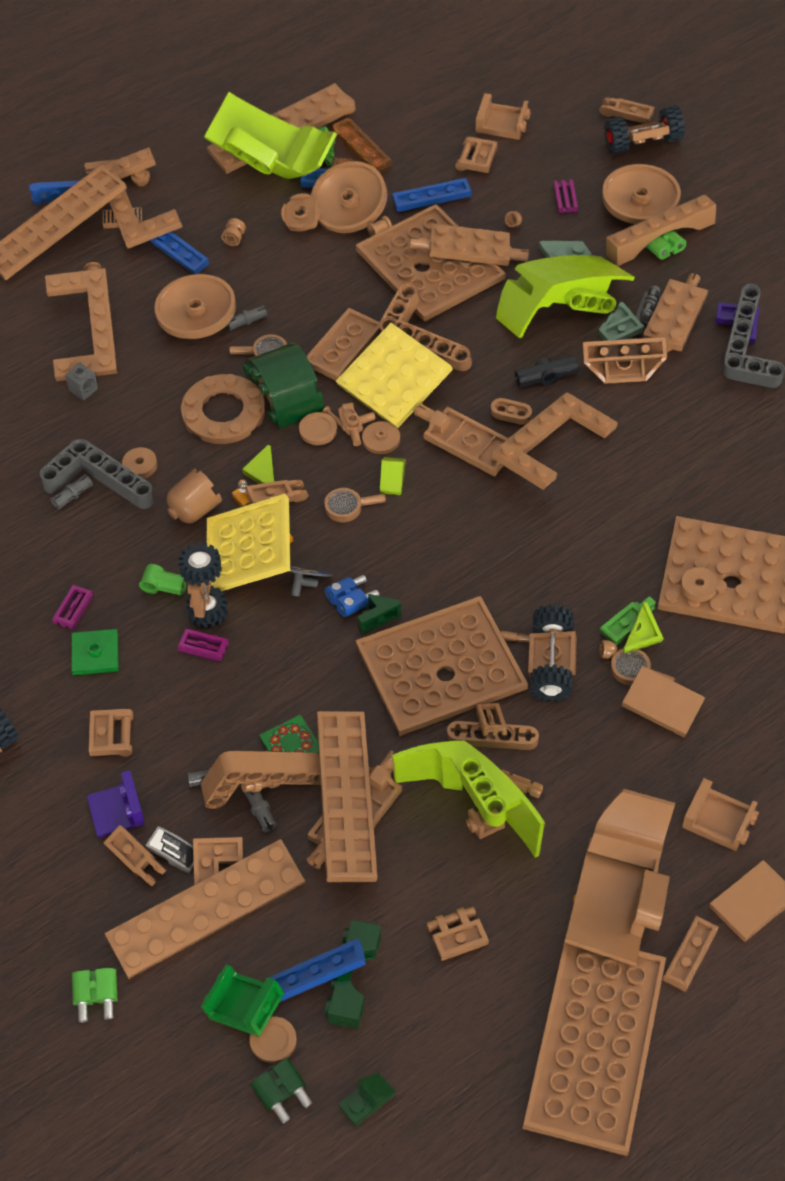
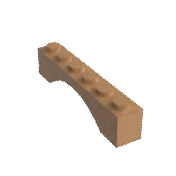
M702 195L606 237V256L616 266L633 260L650 242L666 232L679 228L701 230L715 224L716 204L706 195Z

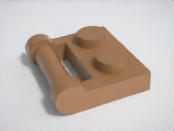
M466 137L463 142V151L460 159L456 161L455 168L459 171L468 169L489 173L498 142ZM476 148L472 160H467L470 150Z
M132 710L90 711V756L120 755L126 757L132 754V745H130V727L133 720ZM115 720L121 721V744H114Z

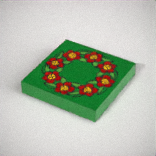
M301 715L259 735L260 741L268 752L319 753L318 741Z

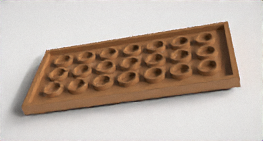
M564 941L522 1129L628 1156L666 957L639 951L635 967L565 943Z

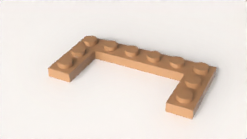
M148 147L103 166L121 180L124 177L152 167L156 163ZM125 190L109 202L128 249L182 228L175 209L138 223Z
M106 269L46 275L45 281L48 297L88 292L94 355L53 360L55 380H66L65 374L79 363L95 372V376L118 374Z
M566 392L493 450L491 458L544 490L556 480L557 473L527 455L531 449L570 418L603 438H606L616 429L618 422Z

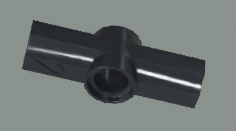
M575 355L551 360L548 357L541 358L533 366L514 370L516 384L520 388L540 382L544 385H551L559 377L578 373V360Z

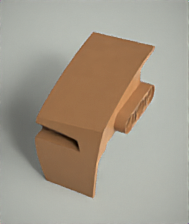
M622 789L604 809L597 820L594 834L589 840L565 943L636 967L645 927L658 931L664 913L670 876L658 873V867L675 803Z

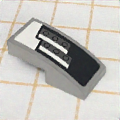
M158 826L145 845L146 849L167 859L169 865L190 874L194 868L193 846Z

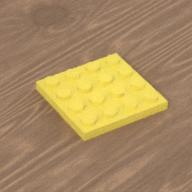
M390 323L336 380V383L385 421L399 428L415 411L416 407L430 395L453 369L450 364Z
M286 494L207 518V546L209 547L211 544L214 546V550L217 548L222 566L219 578L216 577V581L211 584V586H214V590L219 588L220 591H224L290 571L289 498Z

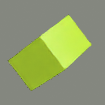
M383 458L380 480L381 494L401 495L406 459Z

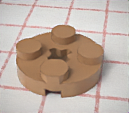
M308 194L292 196L290 198L291 201L287 205L285 203L281 210L284 223L290 231L302 232L314 229L318 225L321 215L318 202ZM300 210H304L305 213L303 215H297V213H300Z

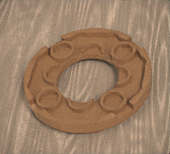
M234 374L207 376L195 383L183 397L181 414L183 423L191 434L194 433L201 437L202 441L208 443L228 444L247 438L251 435V431L261 425L265 416V402L260 389L250 380ZM227 393L228 395L233 394L237 399L242 400L243 410L238 417L231 421L215 422L204 415L203 405L208 402L211 396Z

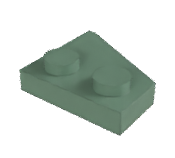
M583 241L539 242V248L546 258L565 255H592Z
M620 302L614 314L611 313L607 322L603 323L599 328L598 335L603 341L626 340L643 333L644 326L623 302Z

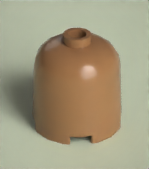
M194 468L168 491L166 500L169 509L167 511L174 520L178 518L185 523H194L222 503V498L219 493L217 495L214 494L211 489L214 485L201 471L197 473V470Z

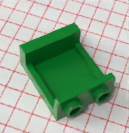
M226 964L222 972L217 976L210 992L205 996L201 1008L212 1021L260 1037L282 999L284 992L274 979L267 977L265 982L238 974L232 966Z

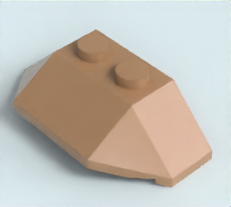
M666 337L582 343L584 364L604 384L647 381L667 359Z

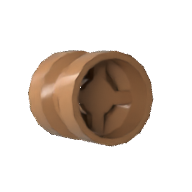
M231 218L228 220L221 238L227 245L237 246L241 241L246 226L241 220Z

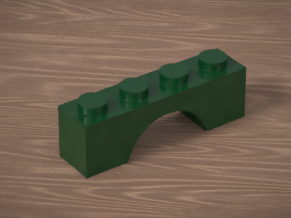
M351 920L350 928H345L342 943L346 944L358 939L362 943L365 962L377 958L382 937L381 926ZM352 970L332 979L331 990L334 991L332 998H327L325 1013L328 1014L330 1024L359 1029L365 1001L364 995L359 993L350 981L354 972Z

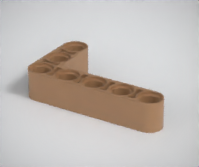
M412 283L401 285L379 323L381 332L392 323L406 334L411 335L410 337L420 344L430 342L423 346L450 364L453 369L462 372L469 370L472 366V359L467 347L408 323L419 303V297L415 285ZM442 350H447L445 353H440ZM460 357H466L464 360H458Z
M224 752L217 758L201 782L205 806L208 809H217L224 806L239 784L319 785L321 784L319 753Z

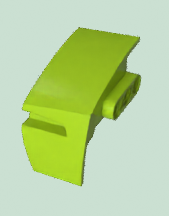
M228 92L204 138L264 174L274 173L286 179H292L310 174L321 167L337 133L323 132L312 126L298 128L265 113Z
M565 255L525 262L517 265L515 268L521 274L518 280L508 279L505 283L498 304L496 319L517 337L522 338L537 310L541 307H549L553 302L567 304L574 310L608 314L616 307L615 298L607 293L611 281H634L635 277L603 257L594 255Z
M464 740L438 742L417 746L392 755L394 780L396 783L434 779L439 781L443 788L462 791L464 786L488 825L498 827L507 821L527 845L535 858L539 856L545 824L544 820L511 779L472 745ZM492 809H497L499 813H492L490 811Z

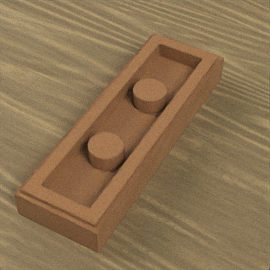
M696 916L667 969L663 981L686 992L719 927Z

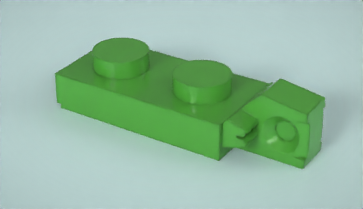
M649 596L640 604L638 602H631L601 626L600 633L617 646L630 635L643 603L647 602L652 612L655 609L656 601Z

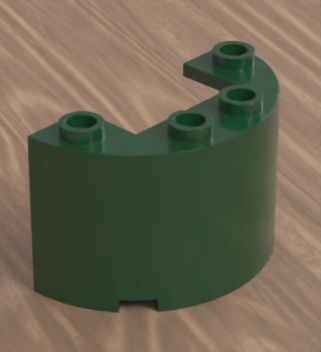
M292 342L246 359L245 364L242 365L245 375L250 376L253 383L258 380L262 395H266L270 401L268 415L271 422L276 423L279 430L301 422L305 416L315 412H322L324 409L322 393L318 391L316 383L318 380L306 354L297 343L294 344Z

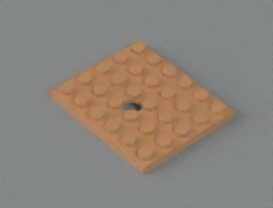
M437 204L356 244V251L396 293L404 283L415 285L419 303L414 312L423 322L503 281L506 273L496 264L430 257V252H427V250L409 249L410 236L428 238L430 236L431 224L458 226ZM420 264L422 266L429 265L430 268L427 271L420 272L414 267Z
M676 516L658 609L785 634V536ZM702 567L715 574L718 580V587L713 598L705 602H696L688 599L682 593L681 580L687 570ZM728 576H734L740 580L741 584L737 585L736 588H729L723 580Z
M481 596L355 640L361 658L399 736L475 709L477 704H489L528 689V683ZM446 668L448 671H453L455 676L450 681H441L437 677V672L440 669Z

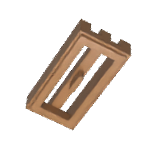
M498 703L477 704L476 715L483 736H488V732H492V735L496 736L498 731H501L502 735H507V726L500 705ZM490 709H494L498 725H495ZM483 710H485L489 725H487Z

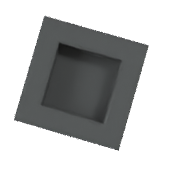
M79 363L65 374L69 391L82 401L98 389L95 372L82 363Z

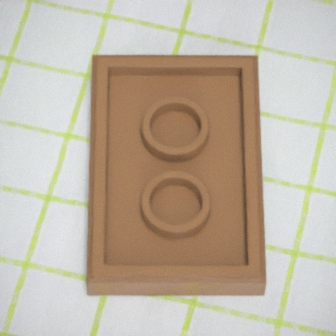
M642 666L621 706L685 738L705 697Z
M763 860L713 900L709 907L746 942L785 909V881Z

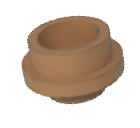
M146 169L131 175V180L137 186H145L150 179V173Z

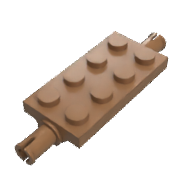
M431 224L430 236L428 238L410 236L409 249L427 250V252H430V257L509 266L510 260L527 262L529 255L528 249L511 248L510 233L443 224Z
M690 273L686 283L673 279L669 280L643 333V338L666 337L667 353L673 349L682 351L708 296V290L697 287L701 280L697 274L692 279L694 273Z
M422 403L419 404L420 407H416L414 415L429 422V428L424 432L425 440L494 477L504 466L492 459L491 456L492 451L508 439L507 437L448 406L443 412L434 411Z
M391 750L380 765L369 767L373 827L377 825L402 791V786L391 778L393 771L392 755L394 754V751ZM323 816L319 818L307 834L308 839L318 845L307 858V862L311 866L316 864L314 866L316 869H320L325 861Z

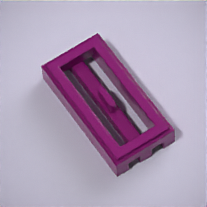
M573 179L569 180V183H566L565 180H561V183L554 181L553 187L558 213L578 212ZM567 188H569L573 207H570ZM559 189L563 191L566 208L562 207Z
M72 585L53 616V623L56 625L60 623L62 627L68 626L69 629L74 630L94 596L93 591ZM79 592L76 599L70 605V609L68 610L67 614L64 618H62L63 614L65 613L75 594Z
M185 628L178 644V651L221 662L223 659L222 655L225 654V648L228 647L229 641L226 638ZM187 637L194 638V639H197V640H199V641L187 639ZM207 642L220 645V647L207 644Z

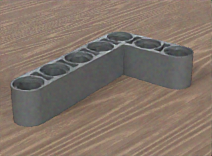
M747 284L741 292L725 355L723 374L728 379L776 388L782 384L785 372L784 365L778 361L746 355L760 298V288L755 284Z
M76 439L71 442L40 471L43 488L47 493H57L83 470L138 508L147 509L154 504L152 486L147 480L84 439Z

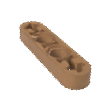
M454 721L447 728L448 741L464 740L474 747L532 750L538 745L539 733L532 726L506 724L507 733L511 736L509 740L503 741L499 739L498 735L501 731H498L496 736H493L492 732H488L486 738L478 739L474 734L477 731H482L479 722ZM455 730L460 731L459 736H455ZM515 734H518V741H515ZM526 735H530V741H526Z

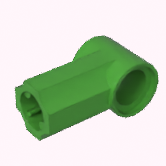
M148 564L139 587L151 594L163 591L182 595L186 590L187 583L180 574L166 572L156 564Z

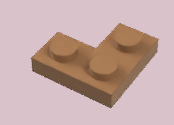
M242 837L193 839L194 885L218 873L219 864H235L243 859Z

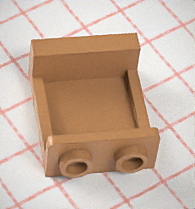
M484 93L476 117V133L520 140L522 132L525 133L526 120L530 118L531 109L528 108V101H524L522 108L491 103L492 94Z
M703 778L684 817L682 828L737 851L740 843L745 845L750 831L747 828L749 824L754 826L759 812L755 810L758 802L753 801L751 806L735 800L711 789L713 782Z

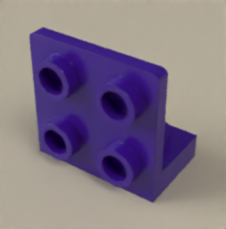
M130 770L121 773L123 782L119 783V786L87 795L98 838L111 835L119 825L123 826L126 830L145 825Z

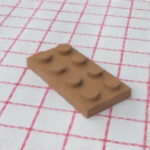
M348 308L307 355L313 370L336 381L381 332L380 322Z

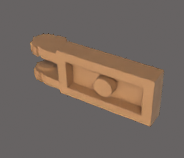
M605 97L602 102L603 105L599 109L600 114L606 117L613 115L614 117H622L643 124L649 123L654 113L653 106Z
M282 480L246 486L245 490L250 504L282 494L287 495L289 502L304 501L309 496L305 489L302 490L304 487L302 480Z
M121 825L104 842L136 875H140L151 886L156 881L144 869L151 864L158 873L164 874L166 871L154 859L155 857Z

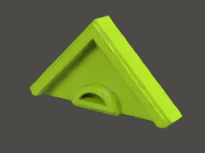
M267 445L242 469L244 475L258 484L274 482L270 445Z
M644 602L623 648V654L660 643L664 639L647 602Z

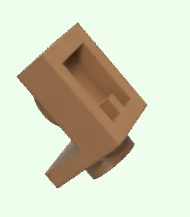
M473 808L468 810L467 826L471 833H476L479 840L505 828V823L498 827L490 826L479 811L475 812ZM492 809L490 811L492 813H499L497 809Z

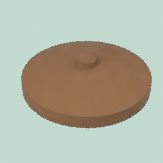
M349 161L335 165L324 172L316 181L311 192V197L316 199L321 209L318 222L326 229L337 233L356 232L366 228L368 223H373L384 210L387 201V187L379 171L369 164Z
M646 164L627 165L615 170L606 178L602 190V200L606 209L616 218L631 224H638L679 206L681 196L680 186L670 173L659 167Z
M207 274L188 275L174 280L163 288L155 302V314L161 328L170 335L184 339L203 338L217 333L231 321L236 310L235 295L230 285L216 276Z

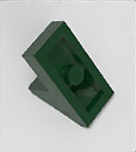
M369 594L368 601L371 610H366L357 616L358 630L364 635L400 617V601Z
M380 1073L358 1080L359 1087L338 1104L339 1109L355 1127L396 1094L395 1090Z

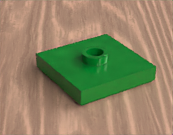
M117 629L72 633L73 675L119 672Z

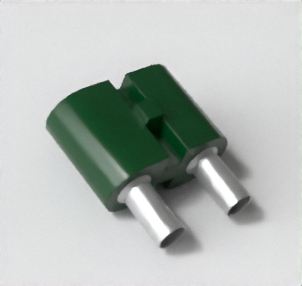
M289 1058L284 1059L272 1067V1070L265 1072L251 1083L252 1088L268 1111L274 1110L283 1124L290 1120L289 1115L281 1105L287 1098H291L296 1094L304 1108L312 1104L303 1090L306 1083Z

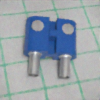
M364 575L355 579L347 577L325 587L326 597L333 606L337 605L336 610L343 617L368 607V595L379 596V592L373 590L365 594L360 588L357 589L358 585L367 581Z

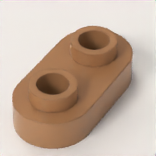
M505 398L495 399L491 403V415L496 419L520 425L531 421L532 409L525 403Z

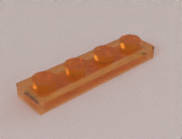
M349 117L333 125L334 131L366 164L373 166L378 171L392 165V160Z

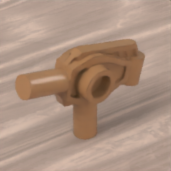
M353 403L342 404V407L338 409L342 430L351 435L354 446L361 445L359 433L363 430L362 424L375 420V414L370 412L358 416L354 410Z

